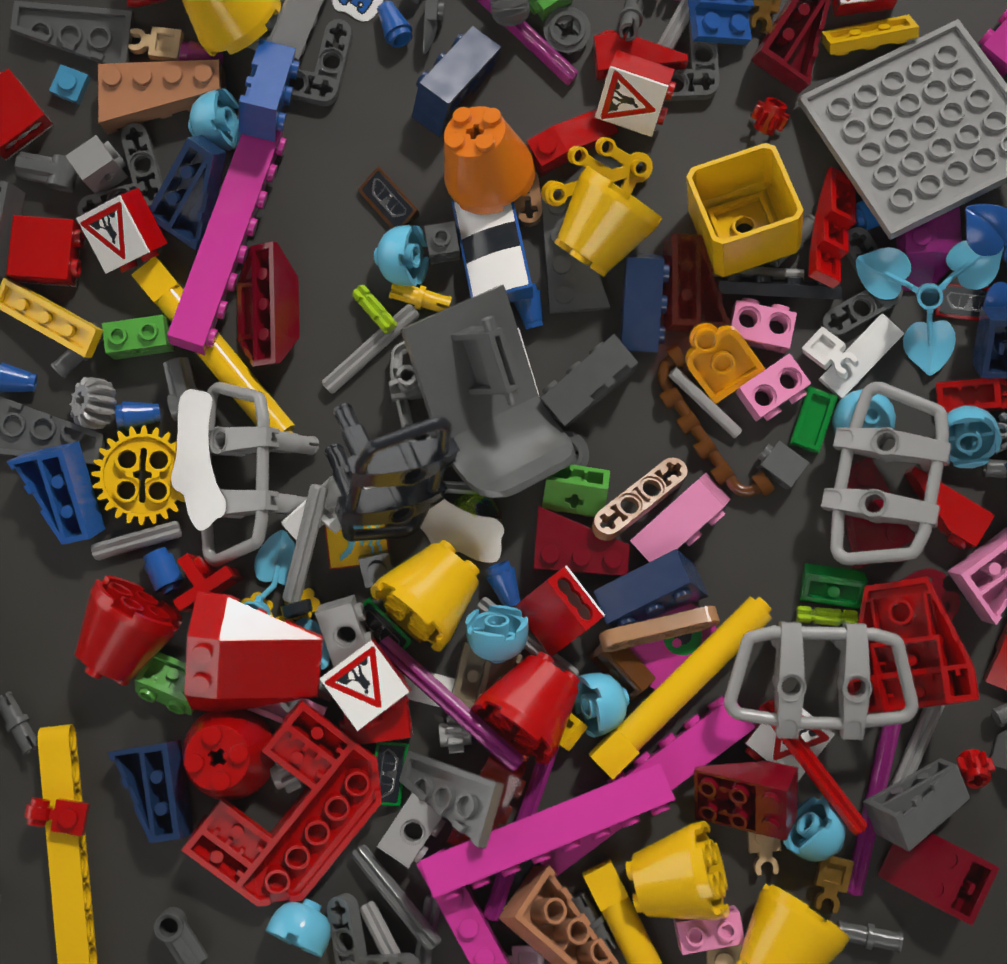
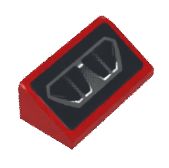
M949 283L942 291L943 301L935 309L934 317L979 322L981 306L984 307V299L990 287L971 290L964 288L960 284Z

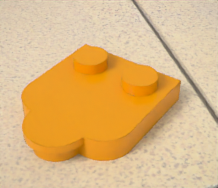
M701 323L691 331L689 341L692 347L686 353L685 362L689 371L715 404L766 370L735 327L725 325L717 328L710 323Z

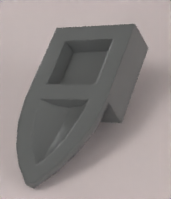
M426 0L423 54L428 52L433 43L436 31H438V22L444 21L445 2H440V0Z

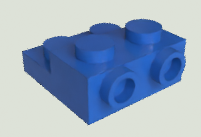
M688 0L694 42L747 45L752 40L748 12L754 7L753 0Z

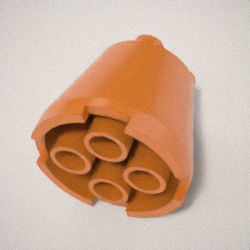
M483 106L460 107L454 111L453 118L447 124L444 133V181L447 191L452 199L460 205L461 209L467 212L481 215L504 211V206L514 202L520 196L525 197L533 185L535 165L531 152L501 116L497 108Z

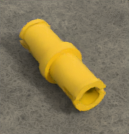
M392 283V290L389 294L390 299L415 305V309L420 310L423 307L436 312L449 308L452 301L451 296L426 290L427 287L422 285L418 288Z

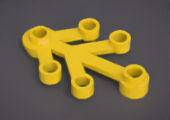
M601 137L597 140L595 144L596 152L602 156L612 157L623 166L611 169L591 157L584 147L573 146L568 151V160L572 164L581 165L585 168L588 166L613 183L624 179L620 188L629 194L633 191L636 183L647 180L653 170L652 160L647 154L634 152L629 155L618 148L613 139ZM607 141L609 143V149L608 151L603 152L602 145L604 142ZM580 150L582 157L579 161H576L574 155L576 151ZM641 162L642 170L637 173L636 166ZM555 180L546 182L541 190L543 201L552 206L564 204L567 197L573 195L578 180L567 184ZM556 189H560L561 195L555 200L553 193Z

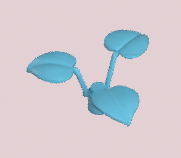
M967 240L957 243L946 256V263L954 272L939 286L934 283H925L917 287L906 281L905 279L911 272V263L907 255L899 249L891 247L880 248L857 257L856 268L858 276L864 287L872 295L885 300L894 299L900 294L903 285L915 292L919 305L927 309V323H913L908 327L903 337V347L907 356L927 375L935 374L946 364L954 350L956 341L954 329L949 322L945 320L933 322V309L939 307L943 301L942 291L956 277L960 285L967 289L978 290L988 286L997 275L1004 246L996 255L981 256L971 250Z
M280 530L270 536L259 549L255 558L254 571L256 577L263 582H272L271 585L260 595H257L255 601L243 603L256 610L261 608L267 611L269 616L271 615L270 608L263 600L277 587V583L286 585L296 545L286 531ZM302 618L295 623L322 635L319 624L314 620ZM324 638L321 670L326 669L330 662V655Z

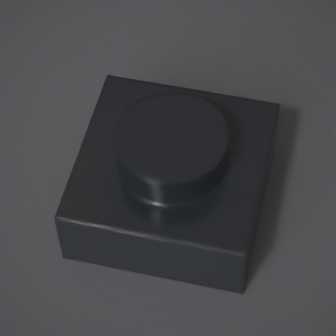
M389 549L361 555L358 558L365 588L372 587L380 577L394 569Z

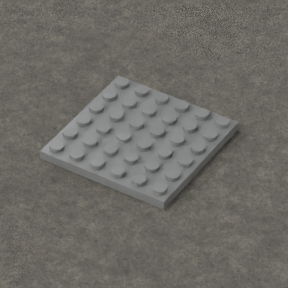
M959 19L829 81L798 98V104L890 240L1007 183V83Z

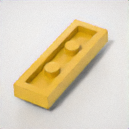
M910 15L822 31L823 45L830 55L838 56L846 55L853 50H873L878 48L879 45L889 43L903 44L910 39L919 38V26Z

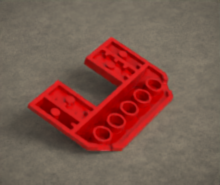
M303 700L283 717L282 725L262 748L263 753L307 785L274 828L268 832L222 797L209 815L205 814L181 850L257 907L288 900L289 902L303 901L382 804L377 757Z

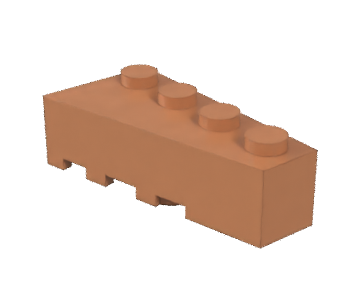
M219 60L98 64V123L107 134L118 132V129L124 128L130 123L143 125L145 121L159 117L161 119L172 117V114L185 110L191 111L193 103L202 94L212 90L226 89V72Z
M550 864L532 866L499 916V919L551 964H619L602 938H598L589 926L591 923L585 914L580 913L571 900L572 896L569 891L558 882L554 876L556 873Z

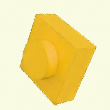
M572 712L560 745L568 751L571 750L588 728Z

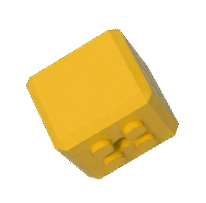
M763 143L690 169L686 176L688 211L714 274L726 277L798 252L802 242L804 210L776 146ZM740 224H749L753 227L751 231L740 233L736 230Z

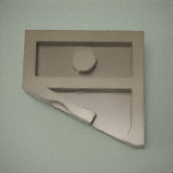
M463 642L452 693L466 706L471 708L482 693L522 660V655L518 654L512 659L496 664L479 657L472 651L467 642Z

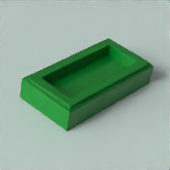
M808 386L806 389L807 395L803 398L788 445L819 454L838 396Z

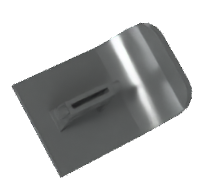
M504 285L494 287L400 329L429 417L441 416L451 422V437L454 438L460 449L457 453L456 462L452 464V467L469 488L481 496L491 498L508 497L566 468L573 462L576 454L571 439L552 418L537 393ZM435 430L436 438H438V430Z

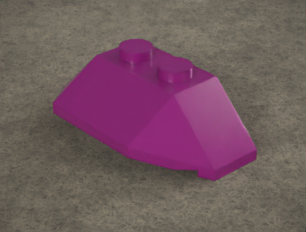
M960 206L896 237L897 249L903 251L911 263V272L905 279L906 281L917 287L925 283L936 284L949 271L950 268L946 263V256L953 246L962 241ZM902 285L903 291H912L909 288Z

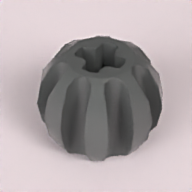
M490 0L492 15L498 24L515 26L524 22L529 16V0Z

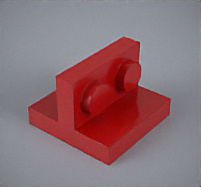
M187 553L177 561L194 587L174 599L173 602L180 612L192 613L198 591L221 594L244 578L237 568L224 566L215 572L213 566L209 565L205 559Z

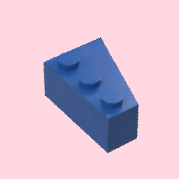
M259 40L251 65V75L247 76L245 82L247 90L245 96L241 95L239 100L240 134L275 142L277 131L283 132L287 114L282 111L284 104L290 105L293 87H289L291 79H297L300 62L295 61L296 48Z
M79 441L24 453L7 461L12 470L16 469L26 484L23 487L28 495L32 494L42 508L40 513L62 545L90 539L106 529Z

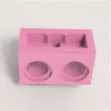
M742 298L741 301L736 300L732 307L729 326L735 327L750 347L785 354L790 349L797 313L789 311L790 308L784 305L773 304L771 307L759 305L760 302L751 298ZM749 315L754 321V326L750 328L742 326L739 316ZM771 321L780 322L784 329L783 333H773L769 323Z
M789 353L739 387L735 393L756 422L763 417L766 421H769L782 412L779 407L788 400L791 404H794L807 395L804 389L811 382ZM781 375H788L793 379L794 387L792 389H786L781 385ZM755 393H766L769 397V405H759L755 401Z
M729 906L730 911L727 918L714 921L673 918L678 948L682 955L743 944L745 939L740 911L736 906Z

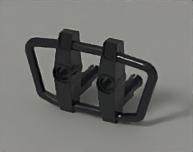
M349 403L338 405L333 410V415L342 430V438L351 457L347 458L344 447L340 443L328 446L325 449L324 455L329 461L333 470V478L342 495L337 499L335 513L341 525L344 539L355 542L398 539L411 536L420 529L429 509L444 500L443 496L447 487L442 478L445 469L456 462L457 453L460 451L454 438L451 437V422L445 417H432L370 440L364 426L359 423L353 406ZM438 430V438L405 442ZM364 487H374V488H370V489L365 490ZM411 518L409 523L396 527L354 529L353 526L399 524Z

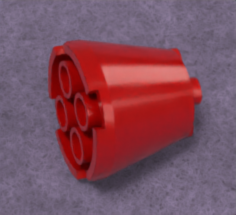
M107 575L103 581L96 579L90 591L74 656L86 665L85 672L93 678L102 679L105 676L113 679L120 685L128 686L130 681L176 634L182 623V617L179 612L166 600H161L159 603L155 597L143 592L144 587L131 581Z
M540 651L536 656H527L482 693L472 705L471 710L478 716L480 715L485 723L521 755L523 753L526 755L531 754L537 757L535 761L538 764L547 765L557 753L579 692L577 685L580 680L570 671L564 670L563 672L554 665V660L549 655Z
M247 709L226 713L206 712L190 727L183 743L182 759L188 778L203 794L221 800L222 797L227 801L239 800L255 793L268 781L271 776L270 768L276 765L273 759L262 752L264 745L273 736L271 727L259 714ZM221 749H223V750L225 751L224 754H223L224 759H226V762H225V763H224V762H221V760H222V754H221V751H220Z

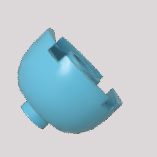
M212 90L202 94L193 103L190 119L188 120V128L192 136L202 135L224 151L235 149L241 136L239 133V119H237L234 110L239 108L228 90Z
M402 225L390 229L382 236L378 247L374 251V261L387 281L401 286H417L416 284L424 282L429 264V257L423 258L422 247H428L424 231L419 226Z
M863 389L852 391L838 401L832 417L835 434L836 428H849ZM874 395L862 428L880 429L889 427L894 429L896 414L893 404L883 395Z
M961 406L947 413L949 426L948 443H951L952 446L949 461L953 462V466L958 468L983 466L990 461L989 457L995 452L996 454L999 452L1002 440L1001 433L995 418L988 411L976 406Z
M488 606V612L480 614L479 609L474 610L467 616L465 621L467 642L472 651L484 660L496 664L503 663L517 656L525 647L529 631L528 617L523 618L521 610L510 606Z
M597 672L578 676L580 680L577 685L579 692L574 703L576 715L582 712L585 724L588 726L585 731L587 735L595 738L617 729L624 721L627 706L629 705L627 690L621 687L616 679L607 674Z
M814 796L810 797L797 806L795 823L787 840H783L786 848L802 859L813 862L824 861L837 854L842 849L846 836V824L827 799L820 796L821 799L819 800Z
M306 898L303 903L292 901L283 904L276 910L265 930L272 936L322 958L331 936V926L328 918L319 912L322 906Z

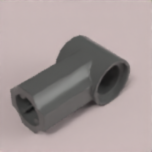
M21 151L16 157L14 167L15 176L18 179L43 183L50 188L63 192H74L78 173L65 155L54 154L53 157Z
M189 357L173 358L163 363L170 393L167 396L168 406L174 421H178L180 396L189 389L200 391L196 386Z
M170 907L160 914L154 924L155 935L166 944L178 964H200L209 956L187 923L186 914L182 909ZM165 918L175 919L178 924V930H167L164 927L163 920Z

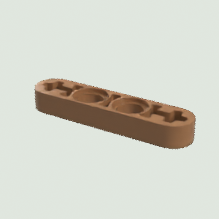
M675 457L662 461L598 511L592 523L593 534L603 541H610L620 535L683 484L688 472L685 463ZM668 470L670 472L674 470L678 472L677 476L673 474L667 478L666 482L663 481ZM652 484L657 487L659 494L649 496L643 491V486ZM625 501L632 502L636 505L637 511L631 514L626 513L622 510L621 503ZM615 514L617 519L614 520L612 527L602 528V521L608 523Z
M705 606L612 628L600 633L599 639L603 652H613L706 630L718 625L720 620L715 606Z

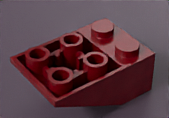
M771 761L698 766L694 769L695 819L784 841L787 840L797 818L798 767Z
M930 833L910 851L892 843L876 876L973 926L1000 867Z

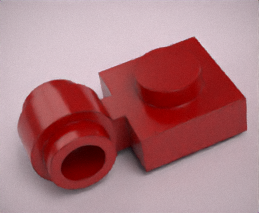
M31 798L30 803L26 805L24 817L27 818V825L45 827L46 822L52 820L50 831L76 836L85 835L91 803L58 798L56 799L55 808L50 806L51 800Z

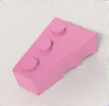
M706 472L630 541L649 562L678 549L684 542L690 546L702 535L699 531L702 526L707 522L713 526L726 514L722 509L731 499Z
M1007 527L947 571L981 621L993 625L999 623L1002 618L1000 615L1007 607Z

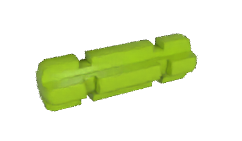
M359 285L357 289L353 290L352 296L384 333L388 334L397 327L395 319L386 311L376 297L370 293L365 285Z
M798 606L796 621L800 623H810L813 621V624L840 626V624L843 626V623L857 624L858 612L854 610H844L841 612V609L814 607L812 609L810 606Z

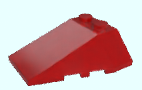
M929 577L865 586L858 623L866 624L867 628H877L897 634L902 638L918 699V709L980 700L975 667ZM868 641L872 691L869 696L867 713L901 711L905 707V700L892 647L879 642ZM853 679L848 683L849 693L859 690L861 685L860 679Z
M198 591L187 635L184 695L190 708L193 710L226 713L318 697L323 636L288 620L283 622L269 616L267 611L261 608L256 610L239 602L238 598L231 595Z

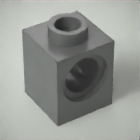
M454 221L424 226L431 264L461 259Z
M780 440L773 446L768 443L757 457L761 461L757 469L759 471L762 470L767 477L785 490L792 487L809 464L808 461Z

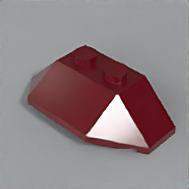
M270 241L250 246L248 251L249 257L245 261L237 281L238 343L245 355L250 359L252 367L280 364L300 338L299 277L278 242Z

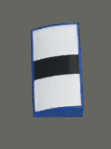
M454 200L451 201L471 298L499 285H504L509 303L533 298V287L514 202L504 206V211L481 215L467 212L461 209L460 205Z

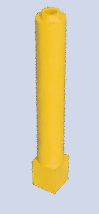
M155 256L131 275L172 323L184 289ZM218 332L213 348L208 347L205 355L199 353L197 355L219 382L262 392L267 400L270 427L278 428L283 432L293 433L292 430L295 428V424ZM233 398L257 427L254 403Z
M749 597L617 729L608 733L588 753L590 757L613 780L640 753L639 750L738 653L743 636L750 631L763 628L772 620L769 614L772 608L761 597H758L756 600Z
M609 858L583 871V877L627 964H663L611 859Z

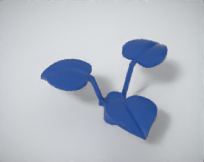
M993 204L967 206L965 208L966 240L971 250L981 256H993L998 254L1004 246L1001 258L1007 263V208ZM997 282L989 288L984 299V307H1007V283Z

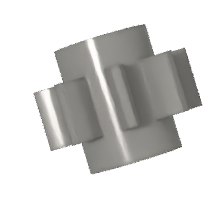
M447 716V723L439 724L440 747H449V754L464 753V745H472V735L452 717Z
M278 763L270 768L272 780L278 790L285 787L287 793L303 787L302 781Z

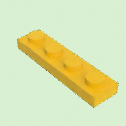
M3 278L0 285V310L81 356L93 357L103 333L101 328L9 278Z

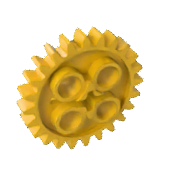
M143 425L141 433L136 434V431L131 426L129 428V436L127 437L118 431L119 441L115 442L108 438L107 442L111 448L109 450L99 448V452L104 455L103 460L96 459L93 461L101 467L100 471L91 472L92 476L100 478V482L92 485L93 488L103 490V493L97 499L99 501L108 499L109 502L105 510L108 511L116 507L115 518L117 519L126 513L127 523L129 524L135 516L138 517L140 525H144L146 517H150L152 523L156 524L158 514H161L166 520L169 519L167 510L171 508L173 511L178 512L179 509L175 504L176 501L185 502L184 496L173 488L171 481L177 453V441L172 444L169 443L171 437L169 432L162 438L159 437L158 427L153 430L152 434H148L147 427ZM142 448L147 450L146 471L152 474L151 478L145 480L146 495L144 503L139 501L141 482L138 478H135V473L141 471ZM124 452H133L136 455V463L131 468H123L119 462L120 456ZM162 452L167 455L168 463L164 468L156 469L152 467L151 457L155 453ZM124 482H131L135 486V494L130 499H123L119 495V487ZM155 483H163L167 487L166 496L160 500H155L150 495V488Z

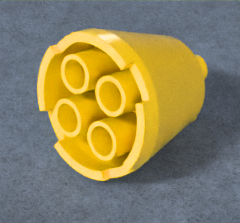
M182 0L199 43L213 57L218 52L226 50L230 55L254 43L268 30L265 24L271 16L278 14L281 9L280 0Z
M586 166L578 178L554 243L583 264L590 265L591 269L605 277L614 266L657 229L663 218L612 181Z
M441 540L439 544L432 543L380 577L370 589L373 598L377 601L380 598L382 599L383 605L387 610L386 614L404 632L419 643L421 641H429L433 644L431 647L434 651H441L449 643L479 585L476 576L480 571L477 566L469 560L463 561L455 554V548L446 540Z
M706 821L691 823L635 852L632 855V860L626 861V873L629 880H633L636 891L633 894V903L637 913L644 912L647 917L712 921L729 916L730 908L728 904L723 903V897L726 896V890H728L724 864L718 844L709 839L707 832H710V826Z
M765 884L758 895L738 958L739 960L736 964H829L843 951L850 938L830 920L824 922L822 916L808 908L809 906L801 900L772 884L770 886Z

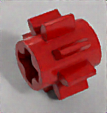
M767 97L765 102L758 100L750 116L756 120L753 125L754 128L766 135H774L776 130L782 132L790 117L789 114L785 113L787 105L773 97Z
M968 749L961 752L956 758L965 786L978 789L986 786L992 780L990 773L996 771L992 758H987L985 751Z

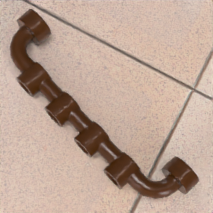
M677 344L665 350L668 356L660 363L657 370V380L663 390L659 397L668 410L674 407L680 415L676 422L685 435L691 432L695 437L697 443L693 445V448L702 461L709 458L715 467L710 473L718 485L721 486L726 483L734 494L741 497H753L759 493L766 497L774 492L775 489L762 470L751 477L754 483L750 485H743L738 481L734 472L668 376L674 366L679 370L686 366L685 355Z

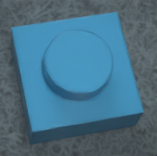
M60 64L49 92L53 96L80 105L91 78L88 74Z

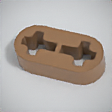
M536 172L529 193L525 197L520 196L514 201L518 222L526 227L536 225L542 218L540 185ZM530 200L531 209L537 210V212L533 213L532 218H527L526 214L520 213L525 211V201Z

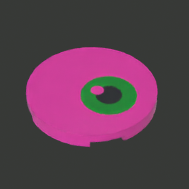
M690 603L688 605L671 610L669 612L663 613L650 619L680 613L692 609H697L699 607ZM715 626L706 630L631 647L630 650L655 676V680L649 686L656 689L717 628Z

